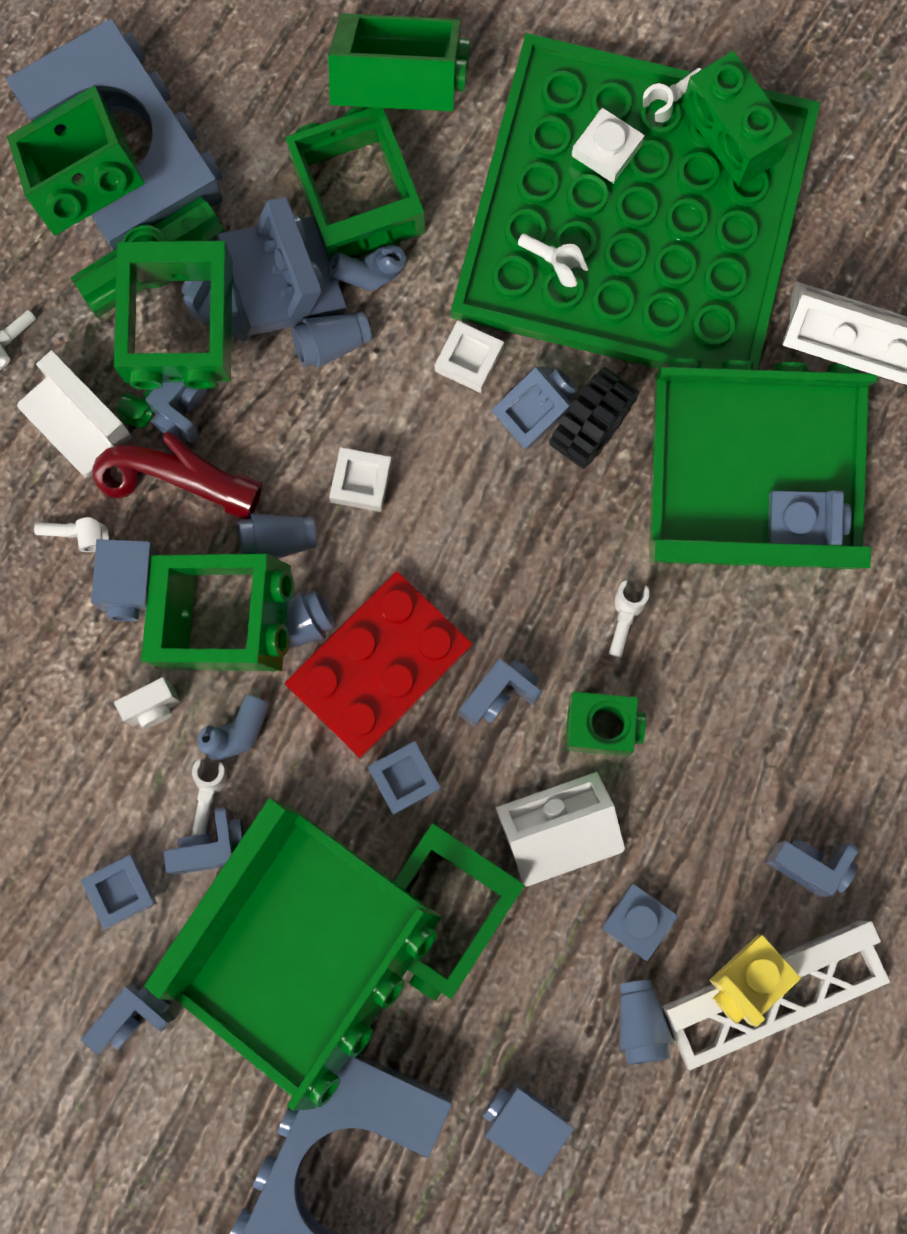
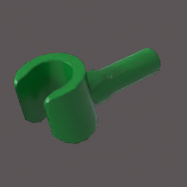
M146 390L143 397L125 392L117 405V412L121 414L120 421L137 428L148 426L154 413L145 399L153 390Z

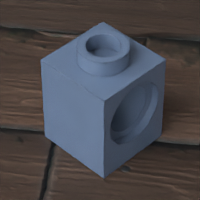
M96 539L91 603L102 612H107V619L136 622L139 621V614H146L151 555H160L151 542Z
M517 1082L514 1083L509 1092L499 1088L482 1114V1117L489 1121L484 1128L485 1137L541 1178L574 1130L568 1119Z

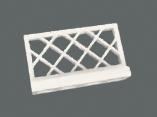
M796 281L791 294L790 323L783 339V346L907 385V316Z

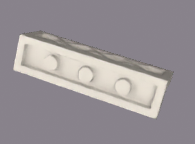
M857 920L780 954L800 977L810 974L820 978L821 981L813 1002L799 1006L782 999V996L768 1009L764 1023L758 1027L749 1028L739 1023L736 1025L726 1014L724 1017L718 1015V1013L723 1011L713 1000V997L719 992L713 984L661 1006L687 1070L695 1069L890 983L873 946L880 943L881 940L872 921ZM857 952H861L871 976L854 984H849L832 977L838 961ZM825 967L824 973L817 971ZM830 983L842 988L826 995ZM780 1005L792 1009V1011L776 1017ZM707 1018L721 1022L722 1024L714 1045L693 1053L683 1029ZM730 1026L743 1031L726 1039Z

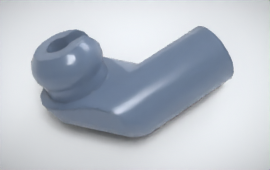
M245 694L235 721L215 728L212 725H208L200 731L197 738V745L200 751L205 753L207 757L215 760H225L249 751L257 740L270 703Z

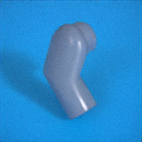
M387 245L386 247L378 248L360 260L336 252L329 263L328 275L364 290L373 291L390 282L401 273V270L406 265V255L397 245Z

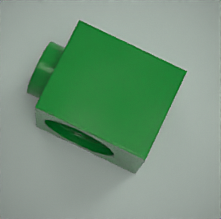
M572 692L568 703L565 751L629 757L634 752L635 744L643 745L645 738L646 712H637L638 697ZM602 711L614 714L620 723L619 735L613 739H604L598 736L592 727L593 715Z

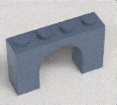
M112 18L7 77L6 81L30 122L95 85L111 110L132 113L142 118L152 127V141L149 151L138 165L145 184L91 215L94 223L113 251L117 249V242H122L124 236L132 228L140 225L154 226L200 196L208 202L210 207L222 202L223 199L217 182L223 179V175L208 151L200 155L192 141L197 139V136L185 114L180 111L174 115L166 102L171 99V96L159 74L154 71L148 75L143 68L141 62L145 61L146 58L131 32L122 35ZM59 124L54 130L61 133L66 129V126Z
M360 1053L354 1058L349 1057L338 1074L341 1083L333 1097L322 1107L317 1106L316 1109L292 1111L288 1107L277 1131L278 1134L286 1137V1140L277 1158L267 1154L252 1186L262 1191L253 1212L242 1208L230 1234H336L325 1228L312 1216L302 1196L300 1172L308 1149L320 1138L340 1129L358 1128L374 1132L429 1158L452 1106V1097Z

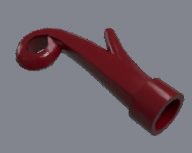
M170 431L163 435V439L175 455L135 445H118L105 449L95 459L93 464L92 477L95 485L103 494L111 498L121 499L128 497L136 487L137 471H140L225 508L226 514L242 520L250 519V513L254 514L263 489V482L242 474L234 476L208 462L189 449ZM117 466L123 475V482H117L111 477V467Z

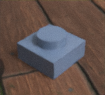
M415 741L367 766L393 815L441 790Z
M130 854L81 879L82 885L103 929H110L157 904L135 855Z
M631 884L605 920L601 929L644 961H648L678 918V915L635 884Z

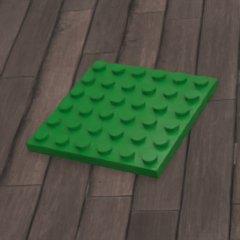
M526 33L451 307V318L657 369L669 367V360L696 359L701 361V368L722 369V362L743 360L754 362V370H758L820 102L762 89L792 130L793 135L779 163L738 187L682 109L685 93L674 102L672 116L665 122L655 121V113L667 104L665 101L657 99L652 101L649 106L643 107V95L648 87L658 83L670 87L689 75L690 71ZM602 108L645 135L642 146L614 184L572 157L573 146ZM525 233L550 247L559 248L566 244H575L580 248L589 270L585 271L578 267L572 268L571 270L578 284L574 287H565L561 284L553 265L539 255L519 246L518 240Z

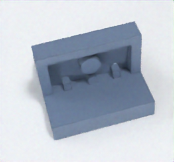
M287 197L267 200L256 227L217 234L215 241L226 242L233 260L232 297L247 336L301 325L303 318L343 315L347 306L337 280L328 275L330 261L313 216L301 219L298 216H293Z

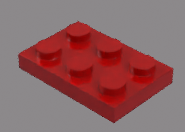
M396 571L284 684L361 760L472 648L473 644Z

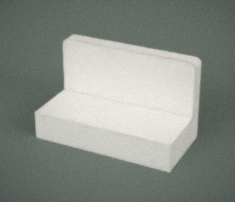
M51 350L36 363L46 378L20 400L17 406L84 477H90L95 459L105 449L125 445L132 439V436L123 423Z
M598 772L496 807L500 823L512 850L520 879L525 886H530L615 856L625 850L614 804Z

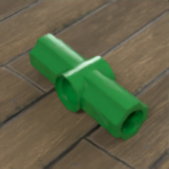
M200 196L154 226L140 225L132 228L124 236L122 242L215 241L217 234L224 233L225 230L208 202ZM117 249L70 277L96 318L115 308ZM170 281L137 282V293L145 288H160L167 285Z

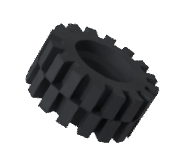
M602 367L591 378L589 384L585 385L581 390L579 397L570 405L569 411L562 417L560 425L554 430L549 445L576 465L585 469L602 451L604 445L609 442L616 429L620 427L623 422L622 420L630 412L640 392L606 367Z

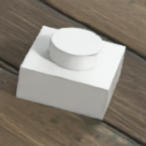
M602 108L573 146L572 157L614 184L642 146L645 135Z
M457 320L435 363V372L482 393L504 349V342Z
M340 447L329 496L330 502L382 512L392 458Z
M163 677L114 701L122 721L132 727L140 724L142 729L153 727L172 716L170 708L181 703L173 685Z

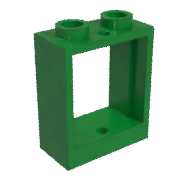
M340 13L328 54L330 105L454 111L456 92L466 91V76L469 67L470 39L460 38L461 19Z
M95 85L7 136L25 197L54 236L145 184L120 123ZM59 124L66 126V129L61 133L54 130ZM77 173L84 175L76 181L72 180V177Z
M356 107L347 111L341 118L324 124H306L296 130L294 134L285 137L291 164L310 214L315 221L329 261H331L336 252L356 258L371 253L378 248L425 234L424 210L384 108ZM377 142L399 200L330 224L308 166Z
M225 241L117 242L114 368L125 383H130V386L137 389L154 390L161 388L163 383L184 382V386L193 389H211L216 387V382H231L233 260ZM211 281L209 353H135L137 282Z
M269 554L151 555L141 662L167 670L282 671L283 657L287 654L290 643L286 621L288 602L292 599L294 593L291 565ZM196 575H253L246 649H189Z
M432 823L394 882L406 890L431 851H433L500 896L448 978L420 959H414L407 969L413 973L408 983L436 1001L441 993L450 999L453 998L525 885Z

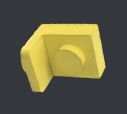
M758 934L709 981L719 991L713 997V1000L736 1025L744 1019L748 1024L758 1027L765 1020L762 1015L802 978L763 935Z

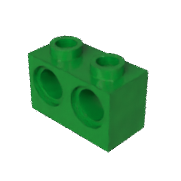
M734 51L690 76L682 109L738 187L782 160L793 132Z

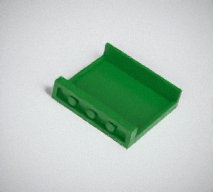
M696 359L669 360V367H661L655 374L649 563L857 570L871 568V547L863 546L868 389L869 386L877 382V375L860 373L861 370L843 364L829 365L828 372H807V364L800 362L776 363L775 371L754 370V362L743 360L722 362V369L701 368V361ZM843 491V503H849L851 507V528L848 535H843L841 545L767 543L769 492Z
M269 798L144 987L159 1000H176L287 1092L292 1098L286 1106L292 1111L316 1109L317 1106L322 1107L337 1091L341 1083L338 1074L349 1057H356L370 1041L373 1034V1029L370 1026L380 1010L390 1007L401 994L405 986V980L402 977L413 960L421 959L434 944L437 937V931L434 928L442 916L294 807Z

